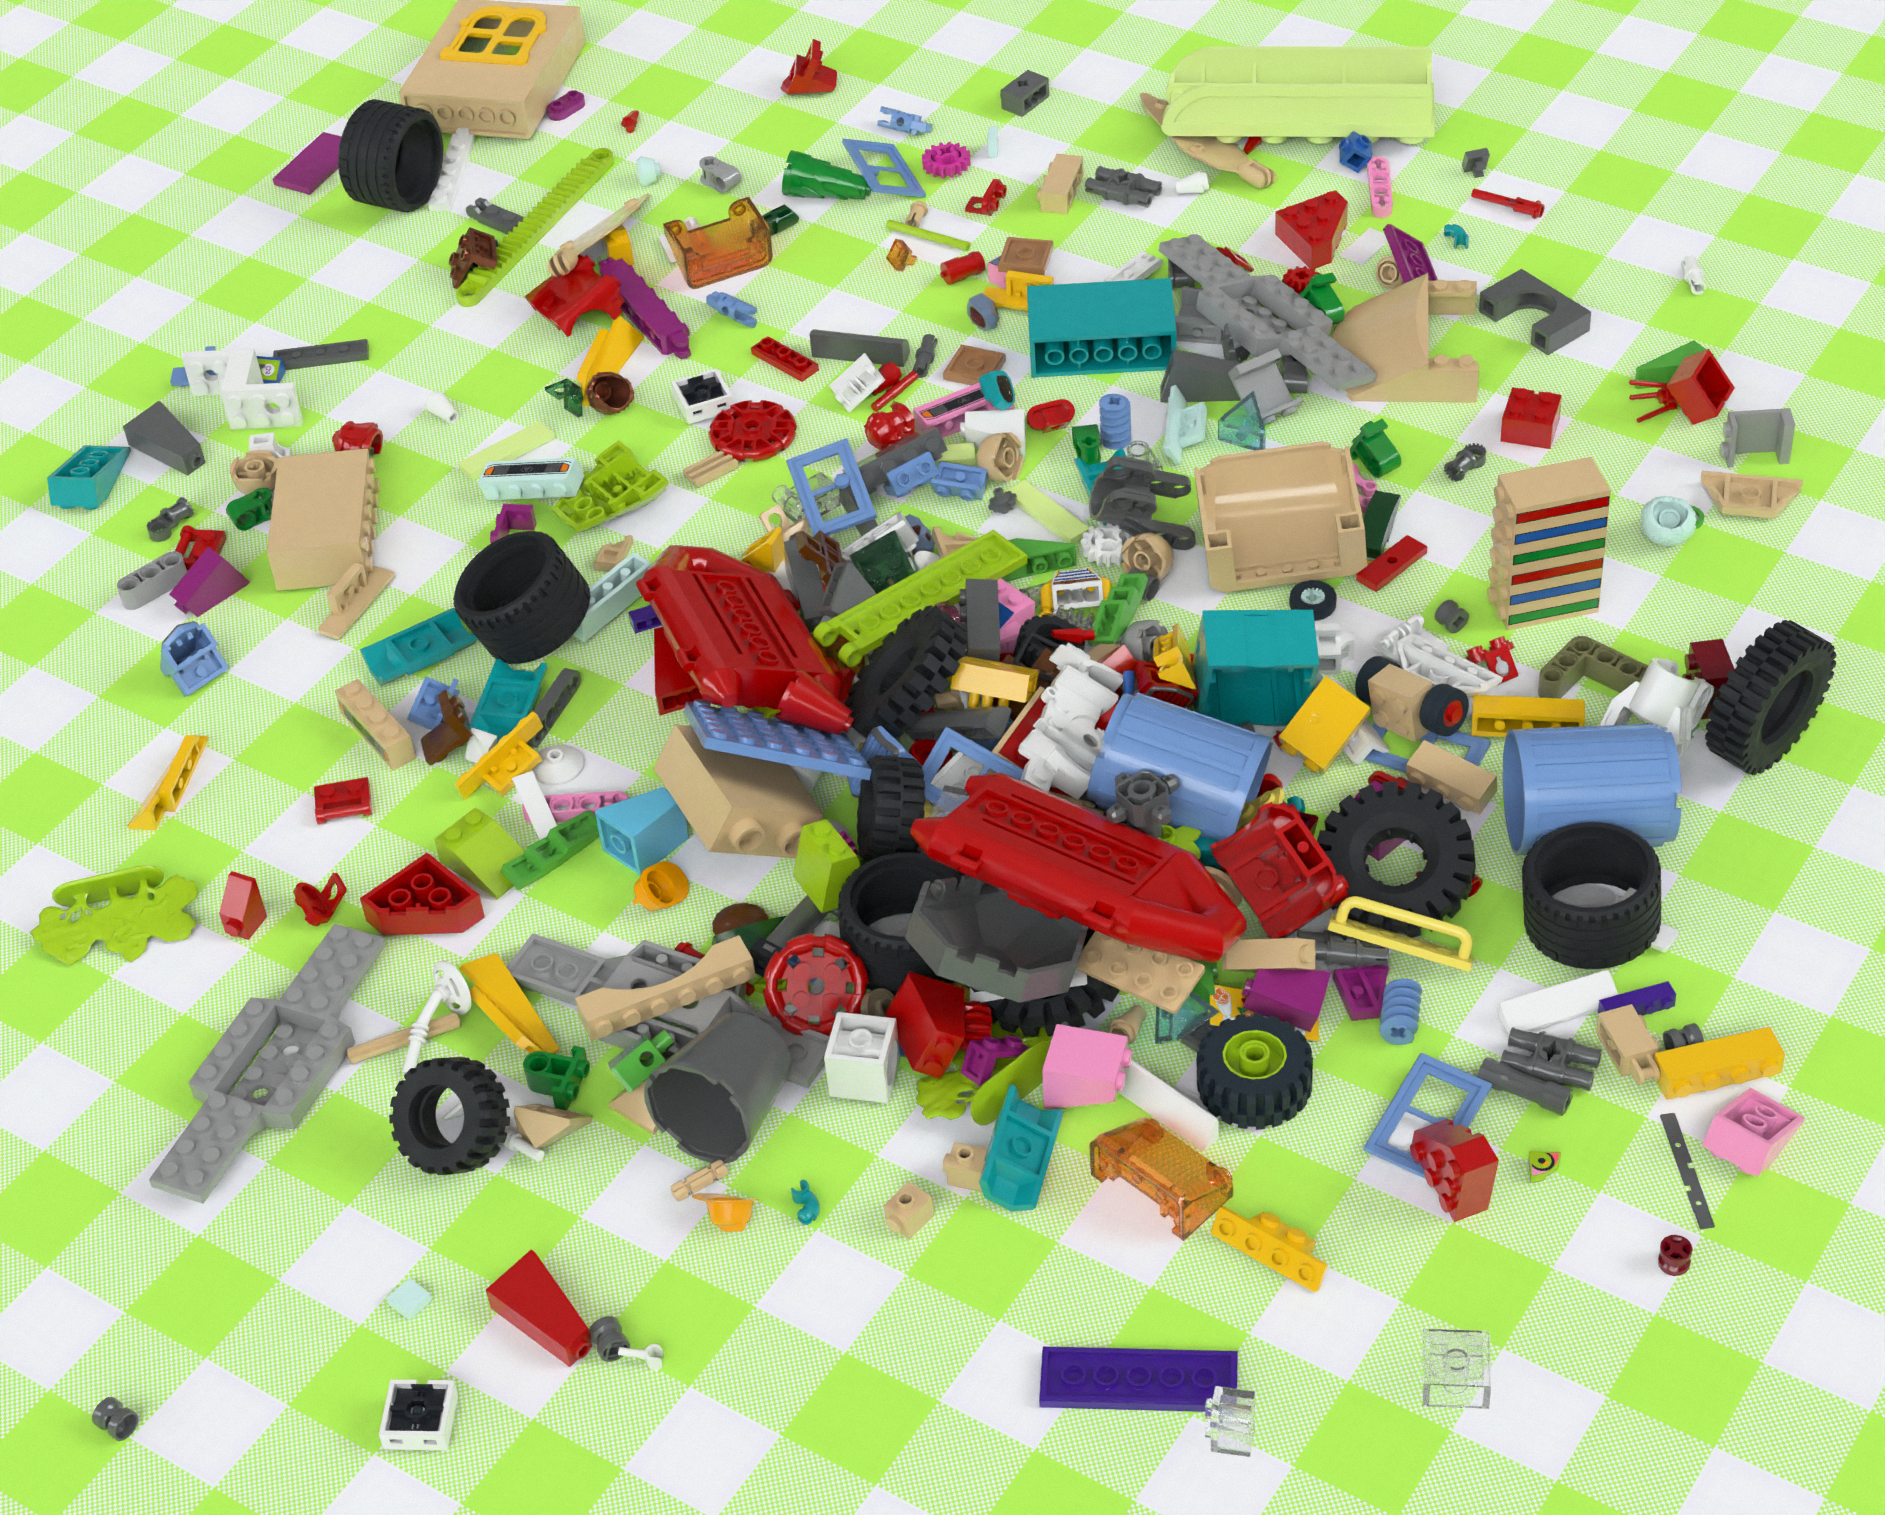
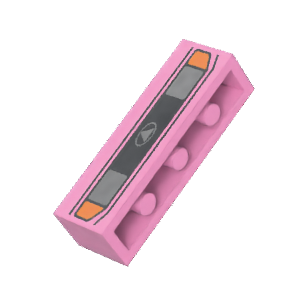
M979 383L913 408L915 429L920 431L928 426L938 427L942 438L960 431V422H965V412L999 409L994 408L992 403L985 400ZM1014 404L1007 410H1014Z

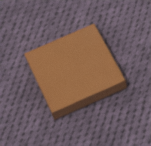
M1007 237L998 263V272H1008L1009 270L1045 275L1054 248L1053 241Z
M961 345L944 370L943 380L966 385L979 383V377L984 374L1000 371L1006 361V354Z

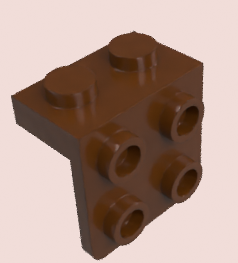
M446 689L437 695L445 721L421 739L425 761L430 766L436 762L443 761L449 752L457 746L460 747L466 744L472 736L464 703L457 695L452 696Z

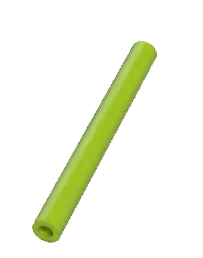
M888 220L886 224L887 229L961 250L969 251L971 246L970 242L893 220Z

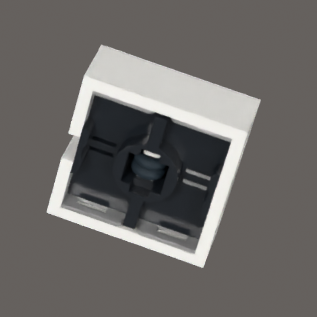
M717 368L699 373L697 377L691 378L688 376L671 381L673 397L688 424L715 417L722 410L726 411L730 409V405H733L732 395Z
M390 1380L379 1431L383 1449L448 1450L458 1400V1392L454 1380H428L427 1384H418L417 1380Z

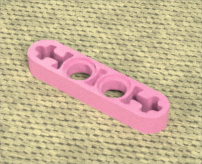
M1376 156L1372 157L1368 162L1371 212L1375 217L1386 218L1392 214L1393 208L1389 162L1385 157Z
M621 791L544 796L555 822H566L587 810H590L595 815V811L602 808V804L608 806L628 799L627 794ZM522 804L524 819L532 823L524 804ZM587 804H596V807L593 809L583 808ZM562 805L569 806V808L564 811L556 810L557 807Z

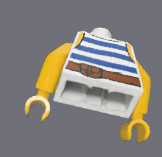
M1092 568L1054 572L1053 580L1048 581L1041 588V610L1043 612L1040 613L1039 617L1047 614L1053 617L1054 614L1051 612L1053 610L1100 606L1101 600L1108 599L1112 587L1111 583L1107 578L1097 575Z

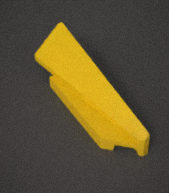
M618 316L613 321L610 331L599 329L578 371L577 382H580L581 388L575 398V405L590 406L586 389L592 376L596 375L597 372H613L618 374L644 339V336L621 316Z
M1177 623L1172 626V632L1160 635L1154 639L1153 659L1157 667L1161 666L1158 676L1162 680L1197 689L1188 642Z
M185 735L177 754L128 823V828L156 831L164 812L176 811L208 742V736Z
M490 954L461 965L459 969L475 984L470 990L471 999L522 1050L526 1049L530 1054L537 1051L558 1053L559 1046L498 954Z

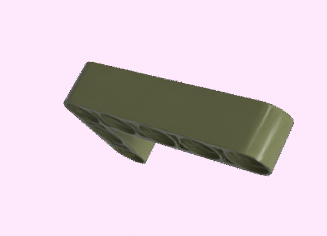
M1576 636L1541 669L1538 696L1540 698L1561 699L1583 676L1621 693L1634 682H1641L1648 665L1586 636Z

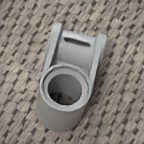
M713 156L703 157L699 161V166L702 168L700 181L703 185L724 194L741 182L742 177L736 167Z

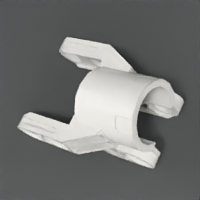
M1656 657L1652 658L1641 682H1634L1612 699L1599 726L1626 725L1633 713L1648 724L1667 727V730L1664 731L1672 733L1680 762L1691 741V730L1700 721L1714 693V686L1705 682V679L1695 677L1694 680H1688L1678 675L1679 667L1675 661Z

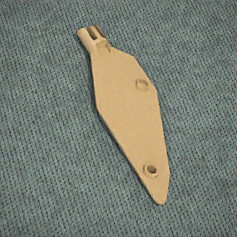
M1140 93L1144 109L1162 128L1163 114L1166 106L1169 105L1168 102L1148 93ZM1169 136L1191 158L1199 159L1215 169L1237 172L1242 180L1259 189L1271 186L1277 179L1273 170L1255 160H1249L1234 143L1220 142L1216 136Z
M646 193L637 199L628 200L624 203V207L580 237L559 246L560 249L547 262L548 272L556 277L560 274H568L577 265L578 254L619 227L632 213L641 209L640 205L650 194Z

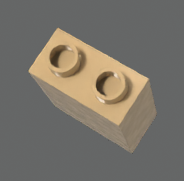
M675 724L653 768L709 852L796 858L802 826L821 821L824 816L789 765L705 749L692 726Z

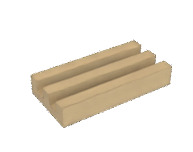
M721 450L683 469V473L696 488H699L739 468L738 461L733 459L732 455L728 454L725 456Z

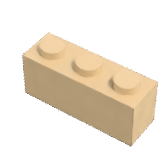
M1056 153L1053 162L1049 163L1048 175H1044L1043 186L1038 189L1037 201L1040 202L1041 212L1068 214L1084 175L1083 156Z
M1426 740L1421 743L1406 764L1407 778L1411 783L1421 784V787L1428 790L1431 788L1441 793L1443 799H1448L1458 804L1465 811H1473L1480 815L1498 791L1497 775Z

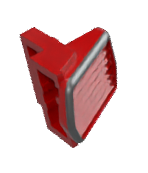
M812 40L805 57L799 54L796 55L789 76L780 87L787 95L831 93L835 90L837 71L822 65L823 51L820 50V41Z
M1138 660L1135 666L1138 693L1185 709L1199 695L1196 678L1197 689L1178 685L1159 678L1158 671L1161 666L1157 667L1155 663Z

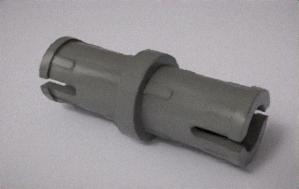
M932 334L923 336L921 346L915 354L916 362L912 371H915L919 378L927 376L929 365L935 358L934 350L938 340L937 338L934 339L935 336Z

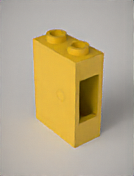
M965 656L957 661L960 665L955 675L948 677V681H951L950 689L970 692L969 708H978L980 694L983 695L981 708L992 707L994 697L999 698L998 706L1009 707L1010 700L1025 703L1032 698L1036 692L1039 670Z
M1325 675L1280 734L1279 742L1282 744L1280 748L1292 757L1295 754L1305 760L1303 765L1312 772L1320 771L1325 774L1371 714V708Z

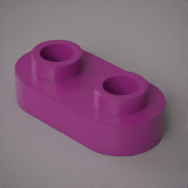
M571 90L557 100L552 101L547 106L548 118L553 121L564 120L585 106L583 93Z

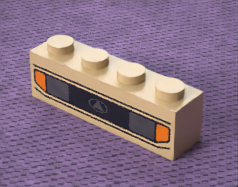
M359 679L335 690L340 713L392 771L416 759L411 736Z

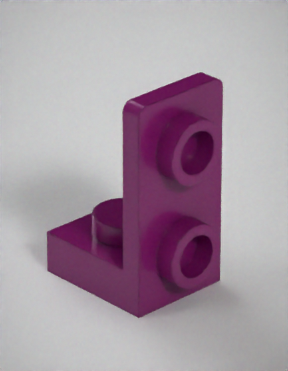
M503 504L500 514L496 516L495 530L491 531L490 543L507 536L510 529L535 530L536 518L533 505Z
M1006 1035L1005 1038L997 1039L986 1036L980 1040H970L961 1074L981 1086L991 1078L996 1058L1018 1057L1029 1047L1024 1045L1020 1038L1012 1035Z

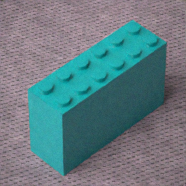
M1171 278L1027 286L1031 378L1166 370L1172 351L1176 349V324Z

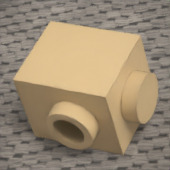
M954 1142L951 1153H946L943 1160L942 1170L947 1174V1184L949 1186L982 1192L979 1180L985 1164L984 1158L987 1148Z
M909 1181L884 1204L886 1224L889 1229L894 1233L902 1234L908 1239H911L934 1216L932 1196Z

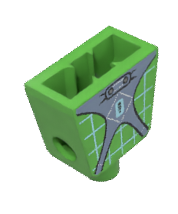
M665 1029L652 1040L644 1034L609 1061V1068L624 1088L631 1093L658 1066L666 1061L663 1053L672 1047L675 1041ZM648 1051L652 1053L648 1060L640 1059V1055L643 1052Z

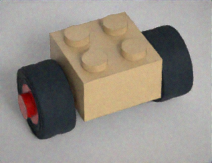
M1374 656L1368 659L1361 667L1355 682L1357 697L1372 707L1373 722L1377 726L1386 728L1388 731L1415 743L1430 731L1445 737L1453 735L1460 729L1468 713V697L1462 690L1443 683L1432 688V681L1403 670L1396 662L1381 656Z

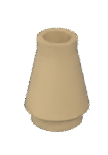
M1139 1005L1132 1006L1130 1010L1111 1022L1109 1033L1128 1036V1044L1133 1043L1143 1021L1147 1017L1146 1011Z

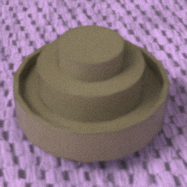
M884 988L871 990L862 999L861 1014L886 1017V1010L895 996L891 991Z

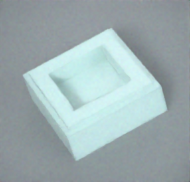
M990 126L988 130L987 145L989 158H997L998 126Z
M410 1278L386 1298L388 1305L409 1321L432 1301L431 1294Z

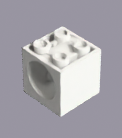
M837 1012L824 1056L829 1096L888 1103L900 1061L896 1018Z

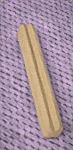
M454 1012L430 1020L427 1025L429 1031L426 1032L428 1035L424 1039L426 1040L460 1028L461 1023L458 1014ZM409 1027L348 1048L346 1053L349 1062L355 1064L408 1046L410 1044L408 1037L412 1035L410 1030L414 1028Z

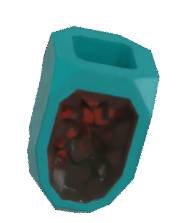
M992 371L979 377V385L984 398L992 404V407L1004 411L1014 404L1015 392L1011 379L1005 371Z

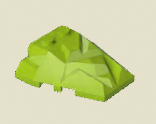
M618 440L598 455L595 459L597 466L590 474L588 471L583 472V482L576 496L561 497L552 510L573 530L580 533L648 505L667 490L666 487H668L669 482L657 470L654 469L649 473L639 465L631 449Z

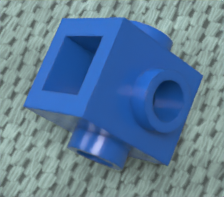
M1352 131L1339 144L1340 163L1359 173L1372 159L1371 141L1365 135Z

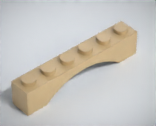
M738 935L712 945L706 955L694 967L665 983L640 989H610L602 987L576 997L575 1002L579 1019L591 1041L606 1037L614 1032L663 1015L671 1010L689 1005L697 1000L756 978L753 958Z

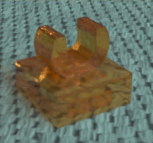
M895 238L886 259L895 270L903 272L906 265H914L917 256L911 255L912 250L903 240Z

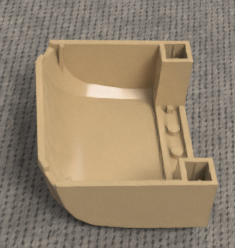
M1320 441L1220 455L1211 459V464L1201 469H1198V467L1194 468L1210 588L1227 593L1300 583L1309 580L1351 576L1367 567L1365 527L1349 446L1340 449L1331 447V443Z

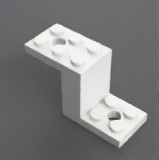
M255 349L183 352L182 360L192 395L221 394L230 430L302 426L303 418L294 383L264 384ZM212 370L217 375H209L206 371ZM275 403L279 408H272L268 404Z

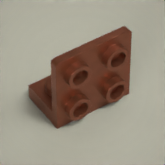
M469 227L465 235L462 234L457 251L452 252L449 258V265H451L450 278L455 289H458L472 262L480 267L494 270L498 263L495 236Z

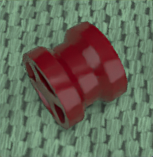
M1680 1235L1665 1237L1661 1241L1658 1265L1660 1269L1672 1276L1685 1274L1691 1264L1692 1244L1688 1239Z

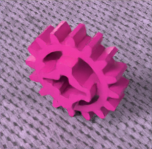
M939 142V146L931 145V149H925V154H922L923 170H926L927 174L933 173V177L940 176L942 179L948 175L950 178H953L954 174L962 175V171H968V166H971L970 151L966 150V146L960 147V143L954 145L948 142L947 145H944L942 142Z

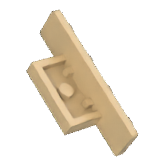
M355 562L326 594L331 614L319 626V634L341 639L395 577L394 572L373 566V571L368 572L367 579L364 565Z

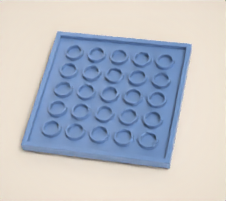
M694 700V703L686 702L684 713L705 749L870 780L872 769L845 733L839 736L784 722L775 718V716L774 719L763 717V713L754 710H748L746 714L737 712L735 707H711V703L703 700Z

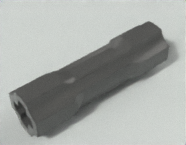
M1489 1057L1484 1059L1477 1075L1478 1078L1492 1083V1089L1506 1091L1537 1103L1541 1108L1562 1116L1566 1114L1573 1097V1089L1552 1081L1545 1082L1514 1070L1508 1064Z

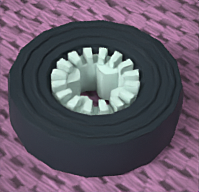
M1316 580L1304 581L1295 585L1290 592L1289 598L1291 610H1313L1314 621L1330 616L1335 611L1337 602L1334 588L1325 582Z

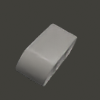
M175 551L168 552L120 579L117 583V589L124 608L128 610L141 608L174 589L187 573L182 554Z

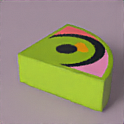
M1529 1151L1530 1183L1541 1182L1557 1170L1560 1165L1561 1152Z

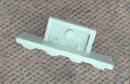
M1174 385L1171 386L1170 397H1168L1169 409L1166 414L1167 428H1165L1166 438L1163 450L1165 455L1171 458L1175 465L1181 463L1182 448L1204 441L1207 408L1203 402L1186 408L1187 402L1178 387Z

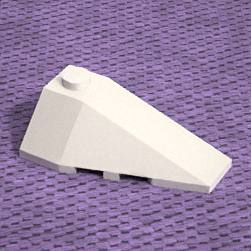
M899 511L843 548L841 555L842 558L854 566L898 555L901 552L906 554L917 546L916 542L919 539L902 512Z

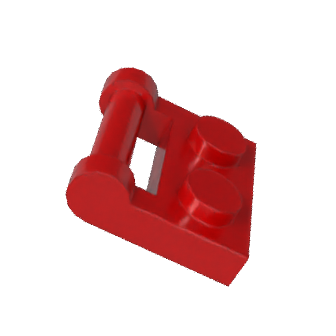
M186 525L180 532L181 538L175 552H179L184 556L189 543L195 542L189 557L183 558L186 569L189 570L207 547L220 555L227 539L225 531L197 530L192 526Z
M368 777L314 786L315 816L318 825L325 824L326 820L363 814L364 817L373 815Z

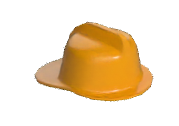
M667 861L659 862L644 869L641 872L640 878L634 884V894L636 897L632 901L633 904L640 903L646 910L658 911L668 909L682 902L689 892V883L686 875L677 865Z
M697 1193L692 1195L694 1199L706 1202L712 1224L717 1225L724 1232L743 1231L746 1223L750 1222L753 1202L759 1201V1199H743L714 1193Z

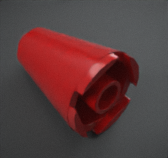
M799 669L795 674L799 676V679H797L796 683L790 681L777 708L782 712L776 713L775 718L839 736L843 731L848 733L855 720L851 717L852 710L808 673Z

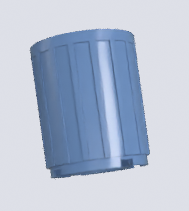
M1138 692L1135 696L1124 693L1111 716L1102 738L1104 743L1100 755L1096 756L1088 784L1087 799L1096 802L1098 808L1108 810L1117 803L1115 793V777L1117 775L1126 773L1132 776L1139 771H1151L1158 778H1162L1169 774H1174L1179 779L1180 786L1169 795L1172 820L1166 825L1172 826L1174 829L1182 826L1196 828L1201 831V836L1221 841L1235 834L1244 804L1257 798L1271 754L1273 738Z
M1653 724L1510 729L1506 734L1503 751V799L1507 832L1514 854L1516 856L1527 855L1533 844L1549 832L1563 826L1584 822H1601L1623 827L1641 836L1651 847H1662L1664 842L1675 841L1681 821V808H1676L1677 793H1682L1679 758L1672 733L1663 732L1667 730V727H1658V725Z

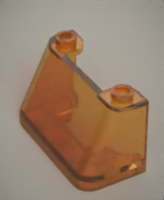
M749 197L739 199L731 204L728 211L729 218L689 231L682 220L663 223L666 239L682 276L690 288L698 289L761 269L771 262L773 253L770 227Z
M1142 1117L1102 1133L1090 1142L1091 1175L1101 1183L1107 1178L1114 1182L1118 1177H1121L1159 1204L1160 1215L1164 1218L1168 1215L1175 1223L1172 1233L1183 1241L1233 1197V1178L1227 1169L1219 1167L1162 1128L1152 1118Z

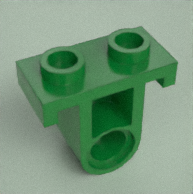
M1319 273L1309 280L1310 283L1299 295L1307 299L1309 303L1318 310L1323 311L1326 316L1333 320L1332 325L1338 324L1344 320L1345 311L1341 301L1330 285L1335 283L1337 279L1333 273L1323 275Z
M1383 418L1374 423L1373 421L1365 423L1360 428V434L1352 440L1353 445L1350 448L1351 458L1353 460L1360 458L1368 471L1376 478H1380L1401 466L1399 452L1383 431L1388 428Z
M572 1047L573 1058L543 1051L527 1055L523 1061V1068L528 1088L535 1093L552 1096L555 1108L568 1110L571 1102L575 1101L578 1096L579 1085L582 1079L588 1076L590 1070V1062L587 1061L585 1048Z

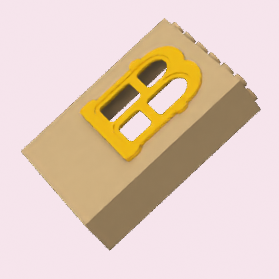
M458 0L400 89L401 104L429 111L436 119L442 133L456 134L457 128H469L470 135L531 139L547 111V106L553 101L585 45L580 7L493 0ZM468 38L491 39L481 53L460 51ZM497 45L522 46L516 55L493 54Z

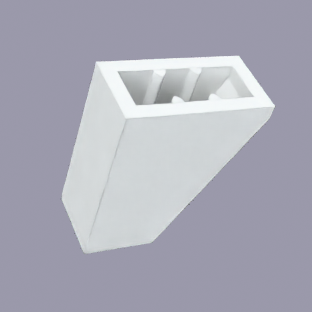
M1024 409L965 412V422H960L961 437H966V443L974 442V448L978 449L981 442L989 435L1011 432L1017 436L1022 448H1018L1019 456H1023V460H1026Z

